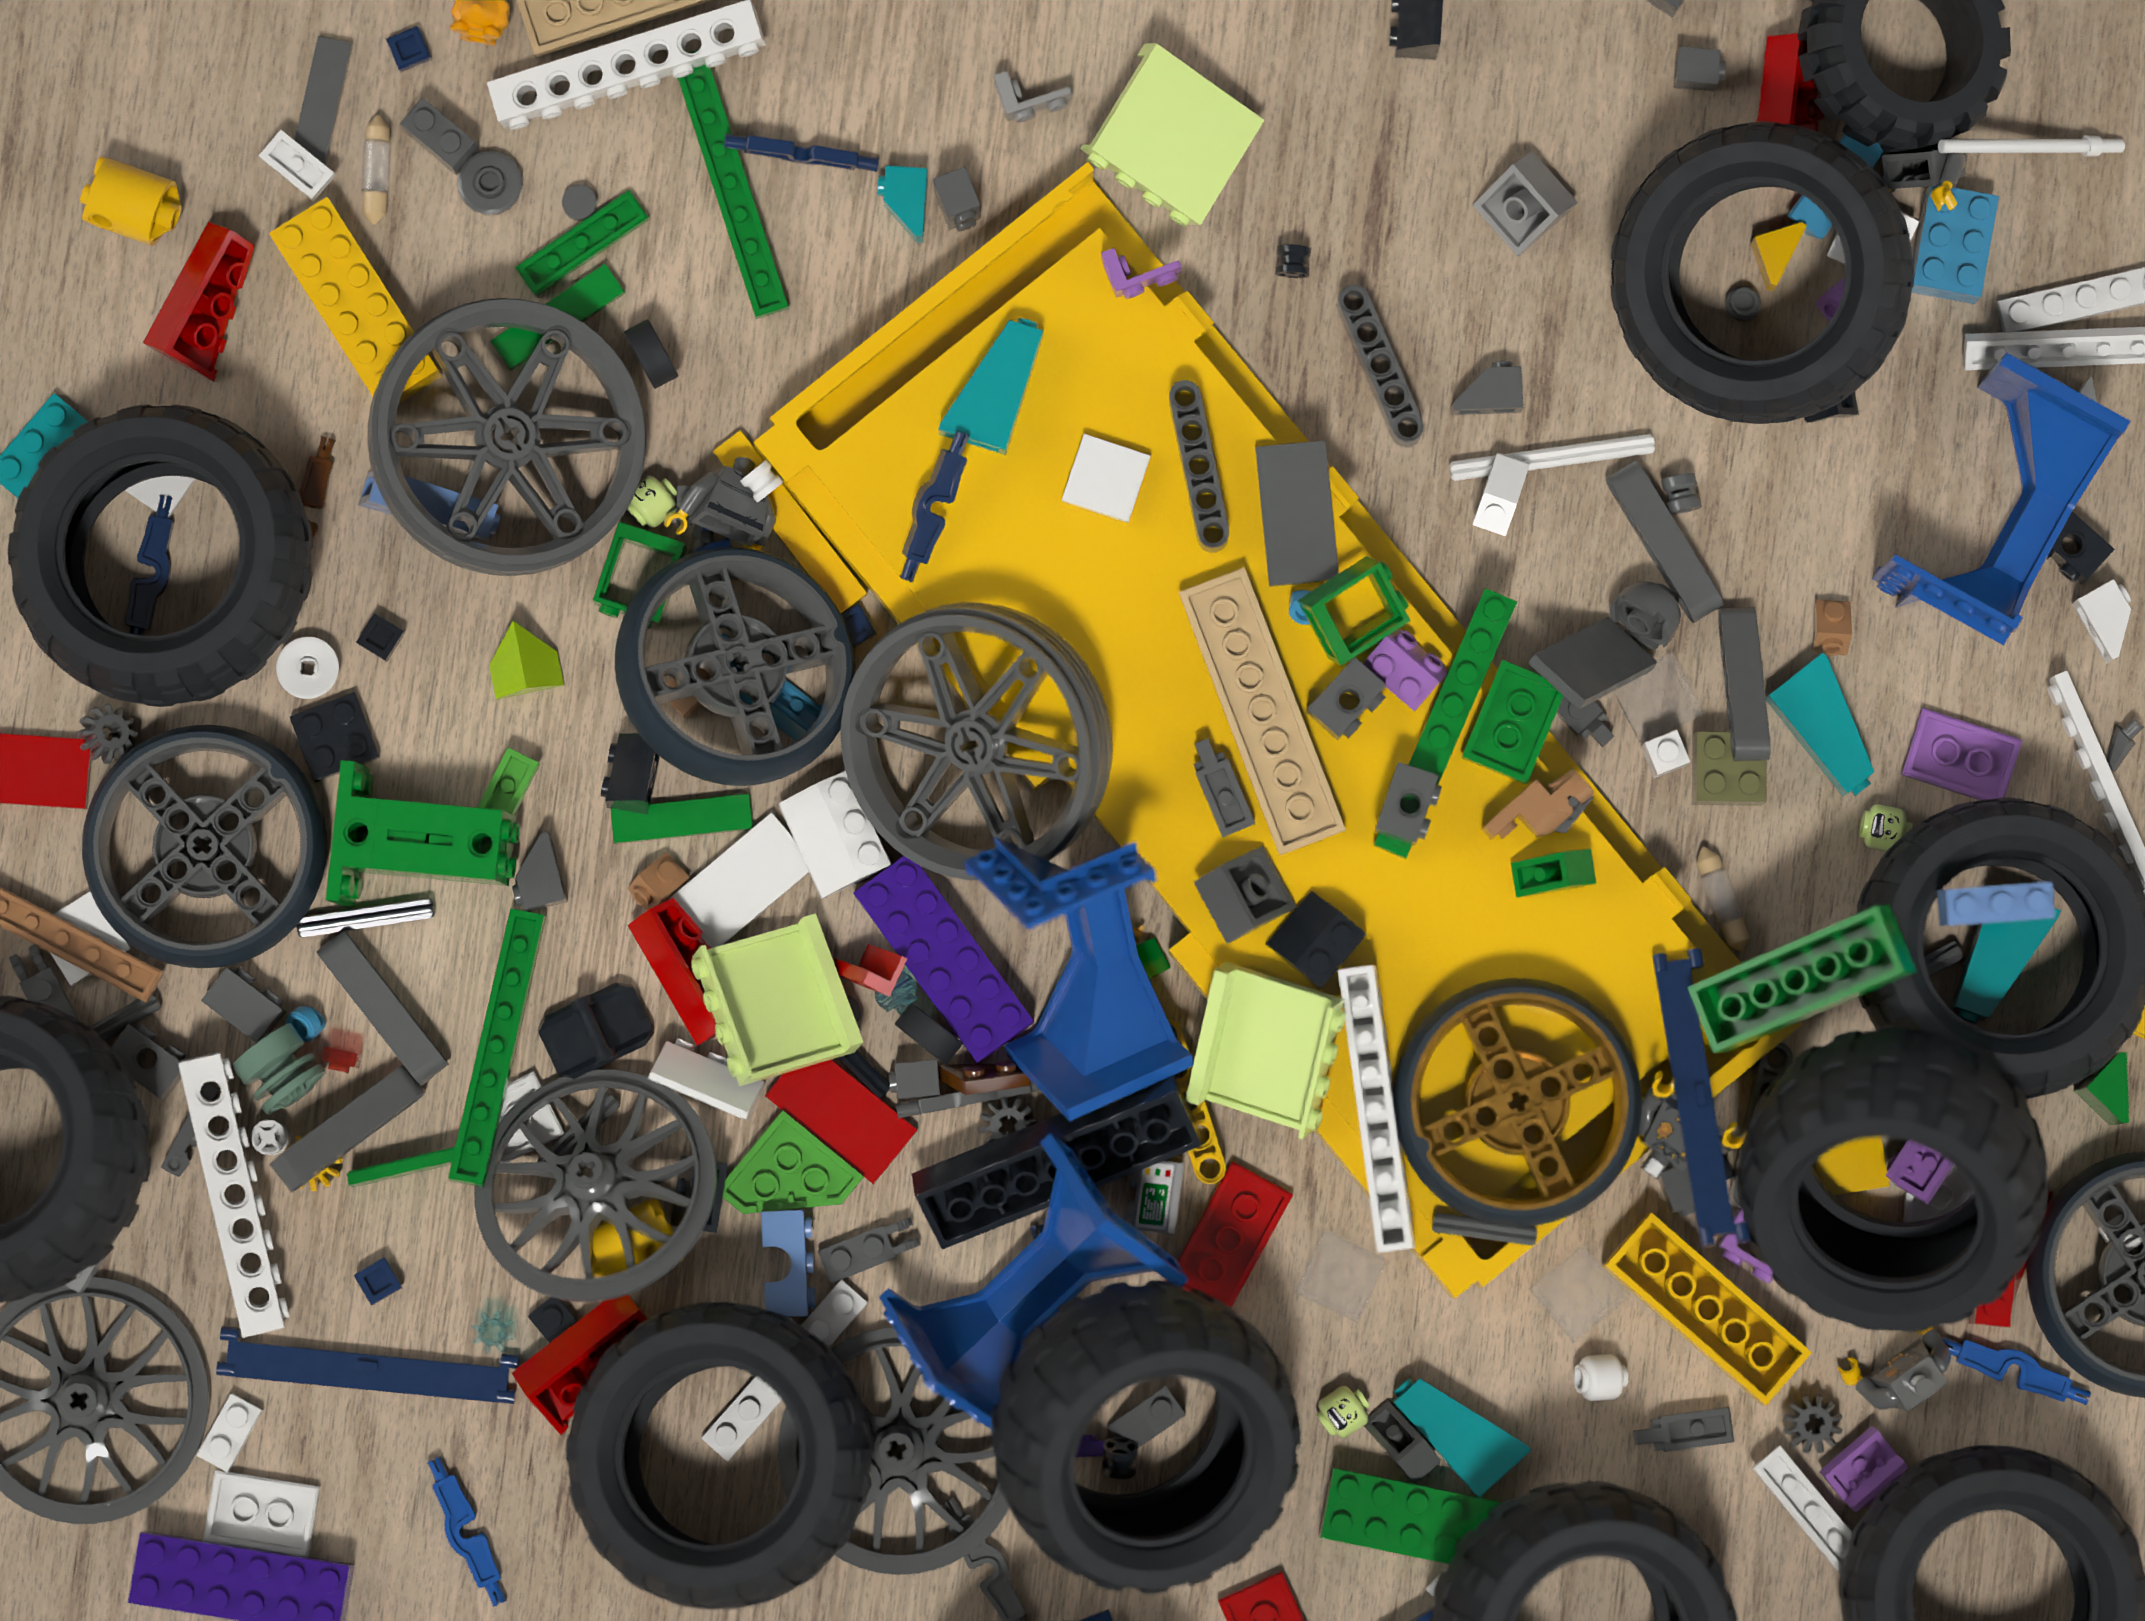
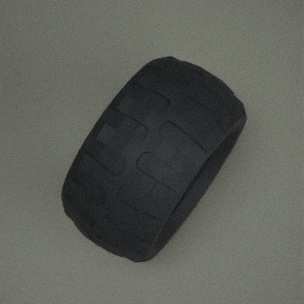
M1749 122L1710 130L1679 149H1675L1665 156L1655 166L1656 168L1647 176L1640 187H1637L1628 201L1625 214L1612 245L1611 299L1629 350L1664 391L1695 410L1716 418L1751 424L1782 423L1811 416L1837 405L1868 381L1882 366L1905 326L1914 284V261L1907 223L1895 198L1883 179L1860 156L1842 143L1815 130L1776 122ZM1760 187L1784 188L1796 191L1815 203L1834 226L1841 241L1845 258L1846 276L1844 290L1831 321L1809 344L1784 357L1765 361H1749L1719 349L1704 337L1694 325L1686 310L1681 294V258L1693 228L1703 215L1718 202L1748 189Z
M147 404L124 408L117 411L116 414L102 419L98 417L82 424L73 430V435L64 440L58 447H52L37 464L39 469L33 475L29 485L23 487L15 507L16 518L13 533H10L8 542V564L12 570V592L15 604L20 615L26 621L32 637L39 648L62 670L83 685L113 699L155 707H167L191 701L200 702L212 699L223 694L226 689L244 679L248 680L257 674L267 664L268 658L282 643L285 644L297 624L296 619L303 601L308 597L312 581L311 550L313 548V535L310 521L307 519L301 495L295 482L279 460L259 440L237 424L225 418L223 419L214 414L204 412L201 409L185 405L150 406ZM163 476H182L206 482L216 487L224 496L232 510L238 528L239 559L233 581L220 603L203 619L175 633L161 636H138L114 629L107 623L94 605L85 578V550L90 532L104 508L121 492L148 479Z
M2012 797L1958 804L1927 818L1909 830L1886 851L1868 882H1866L1857 903L1856 914L1875 906L1890 905L1917 972L1858 996V999L1876 1030H1881L1882 1027L1907 1028L1908 1031L1922 1032L1929 1035L1935 1033L1946 1036L1971 1052H1979L1997 1065L1998 1072L2005 1080L2015 1082L2026 1099L2056 1093L2078 1083L2101 1069L2111 1060L2112 1056L2120 1049L2124 1042L2131 1037L2142 1019V1012L2145 1008V896L2143 892L2145 889L2134 868L2125 862L2123 857L2117 852L2115 844L2106 835L2096 828H2091L2083 821L2075 818L2074 814L2062 808ZM1981 866H2007L2026 871L2045 882H2052L2053 888L2067 903L2076 919L2083 947L2082 969L2078 984L2064 1009L2052 1021L2033 1033L2004 1035L1975 1027L1956 1015L1943 1002L1931 983L1923 953L1925 924L1930 909L1937 898V890H1943L1962 871Z
M0 996V1071L7 1069H30L44 1081L54 1096L60 1112L63 1143L55 1175L43 1195L25 1213L0 1226V1303L17 1301L34 1293L43 1294L60 1288L75 1280L76 1275L87 1267L97 1265L114 1248L112 1242L118 1237L122 1228L129 1227L137 1214L140 1205L136 1204L142 1182L148 1181L151 1157L147 1153L146 1135L150 1134L147 1114L135 1092L136 1086L121 1058L109 1048L96 1031L83 1022L57 1008L14 996Z
M1882 1027L1881 1030L1867 1032L1855 1030L1836 1035L1833 1041L1824 1046H1812L1806 1049L1794 1059L1793 1064L1788 1067L1786 1072L1779 1073L1759 1100L1745 1132L1740 1153L1737 1187L1743 1219L1749 1225L1751 1237L1749 1242L1752 1250L1759 1261L1769 1265L1772 1270V1279L1784 1291L1797 1296L1808 1305V1308L1818 1314L1852 1324L1854 1327L1875 1331L1918 1332L1928 1330L1929 1327L1962 1321L1972 1316L1974 1309L1979 1305L1991 1304L2006 1291L2008 1284L2012 1281L2015 1274L2020 1272L2041 1232L2048 1195V1162L2036 1119L2031 1116L2026 1097L2015 1082L2005 1080L1994 1062L1979 1052H1971L1965 1047L1956 1044L1955 1040L1935 1033L1929 1035L1922 1032L1908 1031L1907 1028ZM1875 1137L1902 1139L1925 1146L1950 1161L1966 1178L1973 1190V1194L1962 1205L1939 1217L1914 1222L1882 1220L1860 1213L1837 1199L1821 1182L1814 1170L1813 1164L1831 1149L1854 1140Z
M1149 1280L1144 1286H1132L1126 1281L1103 1286L1101 1292L1089 1295L1083 1299L1078 1296L1058 1308L1059 1313L1051 1317L1043 1326L1038 1324L1022 1341L1024 1347L1016 1361L1009 1362L1002 1373L999 1382L1001 1389L1000 1400L992 1410V1444L996 1457L997 1481L1020 1527L1048 1558L1076 1576L1082 1575L1097 1586L1113 1591H1121L1126 1587L1138 1589L1142 1594L1166 1592L1170 1587L1187 1583L1189 1586L1201 1583L1213 1577V1573L1223 1569L1231 1562L1233 1564L1237 1563L1253 1549L1252 1545L1265 1531L1271 1530L1283 1512L1281 1505L1285 1495L1294 1488L1298 1477L1299 1464L1297 1462L1296 1450L1301 1444L1300 1421L1296 1401L1291 1393L1289 1377L1279 1358L1260 1331L1250 1322L1241 1318L1231 1307L1196 1289L1188 1291L1180 1286H1176L1173 1282ZM1163 1377L1194 1379L1215 1388L1216 1412L1209 1437L1193 1461L1172 1479L1149 1490L1118 1495L1096 1492L1074 1481L1075 1455L1083 1432L1094 1415L1120 1392L1141 1382Z
M730 1302L695 1303L658 1314L640 1323L636 1329L628 1333L623 1339L615 1342L599 1359L598 1366L592 1372L586 1384H583L577 1395L573 1407L575 1411L571 1422V1429L569 1435H567L565 1445V1461L568 1463L570 1479L569 1493L574 1510L580 1516L583 1526L588 1532V1539L603 1559L610 1562L622 1574L624 1579L644 1592H649L679 1606L709 1610L737 1609L766 1603L792 1591L815 1577L837 1551L844 1546L855 1528V1522L860 1514L863 1503L866 1502L870 1489L871 1450L873 1449L871 1428L861 1402L862 1397L853 1378L848 1374L828 1345L803 1326L782 1314L752 1305ZM716 1367H734L746 1371L759 1378L774 1390L791 1414L797 1430L800 1447L797 1480L787 1503L780 1513L756 1534L744 1540L726 1545L712 1544L694 1539L671 1525L650 1499L643 1481L640 1465L643 1432L647 1420L659 1400L684 1378Z
M1975 1445L1926 1458L1915 1464L1913 1468L1903 1473L1897 1479L1892 1480L1880 1491L1864 1517L1857 1523L1851 1535L1843 1570H1841L1839 1596L1841 1597L1843 1621H1915L1912 1605L1914 1580L1921 1560L1928 1548L1939 1535L1956 1522L1974 1514L1996 1510L2011 1511L2026 1517L2041 1527L2057 1544L2066 1559L2073 1581L2074 1607L2071 1621H2145V1571L2139 1554L2140 1547L2134 1532L2113 1505L2110 1497L2098 1485L2088 1480L2084 1475L2063 1461L2032 1450L2012 1446Z
M1587 1481L1578 1484H1566L1563 1482L1541 1486L1530 1490V1494L1517 1499L1506 1500L1487 1512L1488 1517L1474 1531L1468 1530L1454 1547L1456 1554L1450 1561L1446 1572L1441 1571L1434 1590L1436 1602L1433 1618L1429 1619V1621H1515L1525 1599L1541 1580L1568 1563L1591 1557L1618 1558L1627 1560L1636 1567L1650 1592L1654 1608V1621H1738V1616L1732 1595L1725 1586L1724 1573L1717 1557L1687 1521L1658 1501L1640 1492L1607 1482Z

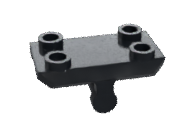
M616 982L546 1015L538 1028V1033L559 1077L575 1079L645 1046L653 1036L654 1030L634 987L630 984Z

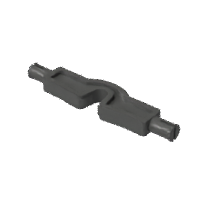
M1030 1080V1086L972 1095L956 1092L896 1104L898 1119L1040 1090Z
M955 1497L949 1500L955 1513L948 1501L941 1504L967 1530L975 1523L970 1514L964 1516ZM949 1526L955 1539L961 1535L953 1527ZM985 1540L980 1546L964 1557L965 1562L970 1569H975L985 1563L992 1564L994 1573L980 1583L982 1592L995 1607L1002 1621H1025L1023 1616L1026 1614V1610L1010 1584L1011 1576L1008 1563L1002 1553Z

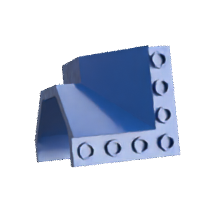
M2007 352L1983 376L1977 388L2000 400L2007 409L2022 493L1983 565L1976 570L1961 575L1939 579L1895 554L1882 567L1879 566L1872 577L1874 581L1878 582L1877 588L1891 596H1896L1897 593L1902 595L1896 607L1922 600L2003 646L2010 634L2019 626L2023 618L2019 613L2028 592L2070 514L2115 442L2125 433L2131 422Z
M993 836L996 848L982 851L977 856L964 861L967 874L969 876L974 875L1028 930L1065 914L1072 947L1071 957L1036 1028L1028 1035L1005 1044L1007 1056L1017 1063L1018 1068L1025 1073L1069 1121L1193 1066L1192 1054L1175 1037L1137 953L1124 888L1145 879L1150 883L1157 881L1155 869L1138 854L1136 841L1067 870Z
M1051 1133L1040 1142L1057 1168L1044 1228L1039 1236L996 1277L977 1293L924 1306L913 1305L890 1288L879 1296L886 1309L883 1313L885 1318L897 1332V1338L910 1354V1360L919 1369L926 1386L933 1393L940 1394L946 1398L955 1408L962 1409L968 1413L977 1423H982L990 1429L993 1407L1000 1400L1001 1389L999 1382L1002 1373L1009 1362L1016 1361L1024 1347L1022 1341L1038 1324L1043 1326L1051 1317L1059 1313L1058 1308L1069 1300L1074 1299L1087 1285L1094 1281L1155 1271L1168 1282H1173L1176 1286L1182 1287L1189 1281L1173 1256L1113 1213L1072 1149Z

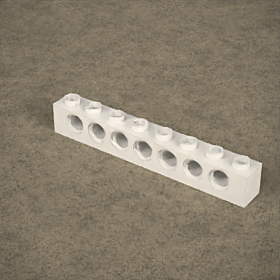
M745 0L487 82L498 122L504 128L509 127L510 130H515L529 125V120L542 116V119L557 117L562 114V109L575 106V109L589 107L595 104L594 99L608 96L609 99L621 97L628 93L627 89L638 85L641 88L655 86L661 82L660 78L673 75L674 78L690 75L694 72L693 68L706 64V67H715L724 64L727 57L739 54V57L751 56L758 53L759 47L765 46L766 43L755 6L751 0ZM723 29H733L734 37L730 42H718V35ZM691 39L701 40L699 51L693 54L686 53L685 46L687 42ZM657 50H668L669 55L664 63L654 64L652 62L653 54ZM631 59L636 62L635 69L630 74L624 75L620 73V65L625 60ZM593 70H601L603 72L601 81L595 85L587 84L588 74ZM567 80L570 82V88L567 93L563 95L554 94L555 85L559 81ZM531 90L537 92V98L533 104L529 106L522 105L521 99L524 93Z
M1369 965L1341 969L1338 972L1342 999H1344L1343 1008L1346 1013V1030L1377 1253L1416 1248L1403 1151L1398 1138L1393 1104L1394 1086L1377 966Z
M220 1051L181 1060L178 1062L242 1337L284 1328L283 1319L289 1318V1312L285 1297L278 1298L275 1285L281 1284L277 1263L270 1264L267 1253L268 1250L273 1249L269 1229L262 1230L259 1216L266 1215L261 1195L254 1196L251 1182L258 1180L253 1160L246 1162L243 1148L250 1146L245 1126L238 1128L235 1114L241 1113L237 1092L230 1093L227 1082L228 1079L233 1078L229 1058L222 1059ZM214 1081L219 1084L221 1094L217 1099L207 1100L201 1095L200 1088L205 1082ZM217 1115L224 1116L229 1122V1129L223 1134L213 1133L208 1126L212 1117ZM231 1150L236 1154L237 1163L232 1168H222L217 1163L216 1157L221 1151ZM238 1184L244 1188L245 1197L243 1200L233 1203L226 1199L224 1192L229 1185ZM245 1218L251 1221L253 1224L252 1233L246 1237L236 1235L232 1228L236 1220ZM247 1253H255L261 1258V1265L254 1271H248L242 1267L241 1258ZM255 1287H263L268 1291L269 1299L262 1305L253 1304L248 1296L250 1291Z

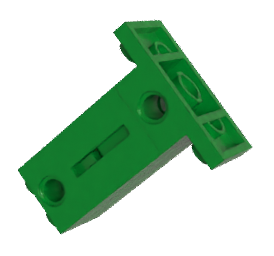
M341 760L325 900L340 906L355 907V901L360 899L362 893V879L358 878L359 873L509 886V879L514 878L516 873V858L512 857L513 843L517 844L520 837V824L516 823L515 816L497 809L367 798V795L372 794L374 778L373 775H370V769L355 761ZM366 830H368V836L365 839V841L362 842V835ZM492 839V848L485 854L482 849L483 844L485 845Z

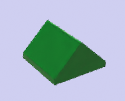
M2127 1052L2115 1053L2110 1061L2092 1075L2087 1076L2074 1090L2109 1125L2129 1123Z

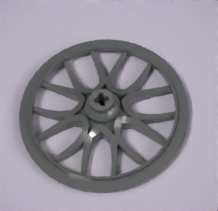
M609 1069L592 1070L575 1079L568 1077L556 1079L526 1096L511 1109L498 1125L484 1188L474 1187V1205L482 1237L491 1254L505 1271L529 1289L545 1296L575 1302H597L634 1293L652 1284L674 1268L692 1249L703 1232L712 1210L717 1185V1165L714 1148L705 1126L689 1103L671 1088L658 1082L656 1083L645 1075ZM599 1088L586 1132H584L559 1098L578 1091ZM608 1088L638 1093V1101L627 1129L616 1143L602 1147L599 1144L600 1129ZM647 1098L663 1106L676 1118V1120L638 1137L644 1118ZM550 1102L556 1105L574 1132L577 1145L570 1155L559 1157L548 1150L524 1124L534 1113ZM683 1127L691 1144L693 1155L656 1170L638 1172L631 1168L635 1158ZM519 1128L545 1161L499 1163L507 1144ZM695 1165V1182L691 1199L658 1185ZM589 1168L594 1175L588 1178L583 1175L582 1171ZM496 1173L533 1175L556 1180L549 1194L536 1199L515 1203H494ZM639 1196H647L671 1202L688 1209L675 1233L670 1237L635 1217L629 1211L627 1200ZM496 1212L508 1214L538 1213L511 1244L505 1239L496 1217ZM571 1215L572 1223L565 1239L542 1269L533 1266L517 1253L558 1216ZM601 1220H604L614 1225L620 1236L628 1270L606 1277L594 1278L593 1232ZM629 1229L664 1245L652 1256L636 1265ZM580 1244L586 1279L567 1278L551 1274Z
M92 1277L84 1293H78L64 1285L43 1294L34 1293L31 1296H25L23 1299L13 1301L0 1312V1342L3 1340L37 1359L50 1371L51 1386L42 1391L24 1388L0 1379V1388L29 1400L1 1413L0 1423L37 1410H41L51 1416L49 1431L38 1441L4 1461H0V1491L20 1507L38 1516L71 1524H96L114 1521L130 1516L164 1496L179 1481L196 1456L204 1437L209 1412V1385L205 1364L198 1345L180 1318L168 1306L150 1293L128 1283L100 1277ZM81 1296L86 1319L87 1347L86 1355L76 1364L66 1359L47 1304L61 1299ZM89 1296L108 1298L129 1306L101 1342ZM40 1308L50 1355L26 1342L7 1335V1333L21 1319ZM137 1309L149 1317L163 1332L135 1363L122 1372H109L107 1356L121 1330ZM167 1338H169L179 1355L185 1375L161 1374L138 1376L160 1350ZM187 1381V1417L145 1415L133 1412L123 1401L125 1396L135 1387L153 1383ZM75 1392L78 1394L87 1393L86 1409L73 1407L72 1403L75 1401L73 1394ZM138 1424H185L179 1443L168 1461H166L156 1445ZM109 1428H122L132 1435L162 1467L149 1482L136 1491L122 1473L108 1448L106 1441ZM74 1437H77L84 1444L86 1451L85 1480L80 1504L63 1503L46 1498L57 1459L65 1442ZM49 1446L39 1491L36 1493L20 1483L6 1467ZM100 1458L128 1495L105 1503L88 1504Z
M894 1327L859 1334L831 1349L842 1365L861 1354L875 1350L889 1385L892 1403L887 1415L881 1417L873 1415L861 1399L871 1428L873 1449L871 1450L870 1467L871 1488L869 1489L866 1502L863 1503L860 1514L875 1502L873 1551L859 1547L847 1540L835 1556L856 1567L877 1573L893 1575L918 1574L952 1564L975 1550L996 1530L1006 1516L1009 1505L998 1484L994 1495H992L979 1482L956 1465L995 1457L993 1450L964 1454L947 1453L936 1444L944 1429L959 1422L972 1419L968 1413L961 1412L946 1416L952 1404L945 1398L930 1416L917 1418L912 1402L921 1373L915 1366L902 1393L893 1369L882 1349L904 1346L897 1338V1332ZM786 1407L778 1438V1462L783 1488L787 1499H789L797 1480L799 1470L797 1452L798 1450L800 1451L794 1421ZM895 1440L899 1445L905 1444L907 1450L903 1452L904 1458L900 1461L896 1456L890 1457L888 1451L892 1449L891 1443ZM944 1471L963 1481L990 1502L982 1515L968 1530L953 1518L929 1490V1473ZM899 1487L910 1495L915 1513L916 1554L913 1555L881 1553L882 1529L888 1497ZM925 1504L961 1534L951 1542L928 1552H923Z

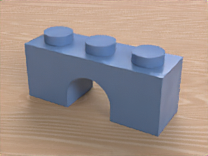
M2052 882L1937 890L1940 926L2055 918Z
M805 1210L761 1212L763 1247H779L784 1249L789 1254L792 1262L790 1273L786 1278L778 1282H764L765 1309L782 1314L785 1317L809 1316V1309L816 1308L815 1287L808 1288V1273H814L813 1252H807L806 1238H813L812 1217H805Z

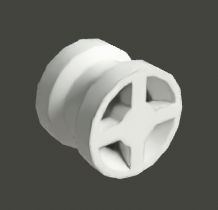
M765 460L740 480L744 487H749L752 490L753 498L758 503L782 484L784 480L781 476L775 475L771 471V464L768 460Z
M261 1121L251 1132L252 1145L262 1154L273 1156L280 1154L289 1144L288 1130L277 1121Z

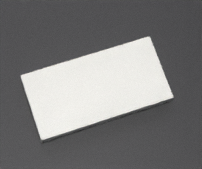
M771 812L671 898H674L703 931L701 937L709 946L714 948L726 944L804 878L809 871L794 838Z

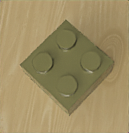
M1697 731L1692 735V805L1762 806L1767 802V760L1733 761L1730 732Z

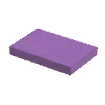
M1922 708L1901 775L1977 800L2005 798L2023 740Z

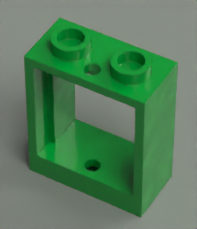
M618 522L592 600L595 605L600 606L598 612L618 618L619 613L625 614L629 606L628 604L607 598L625 542L672 557L671 563L685 556L687 550L685 543ZM670 597L658 608L648 629H651L652 624L661 626Z
M1365 556L1297 600L1328 659L1341 666L1411 621L1405 611L1408 608V604L1403 595L1398 590H1394L1390 582L1393 579L1392 573L1383 561L1379 562ZM1368 576L1386 612L1342 639L1324 604Z

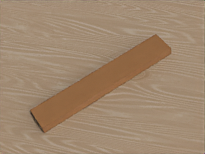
M0 887V927L146 1003L149 1002L164 974L163 971Z

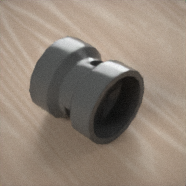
M1695 473L1675 475L1661 480L1662 489L1668 495L1666 507L1671 515L1687 513L1702 508L1700 497L1695 493L1694 487L1697 484Z

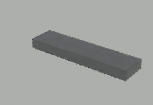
M318 36L294 141L326 166L353 45L349 42Z

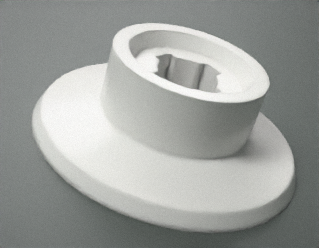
M301 637L288 643L280 652L276 664L277 677L282 687L291 695L302 699H312L325 694L334 685L339 672V663L334 650L326 642L315 637ZM305 662L315 663V673L313 675L302 674Z

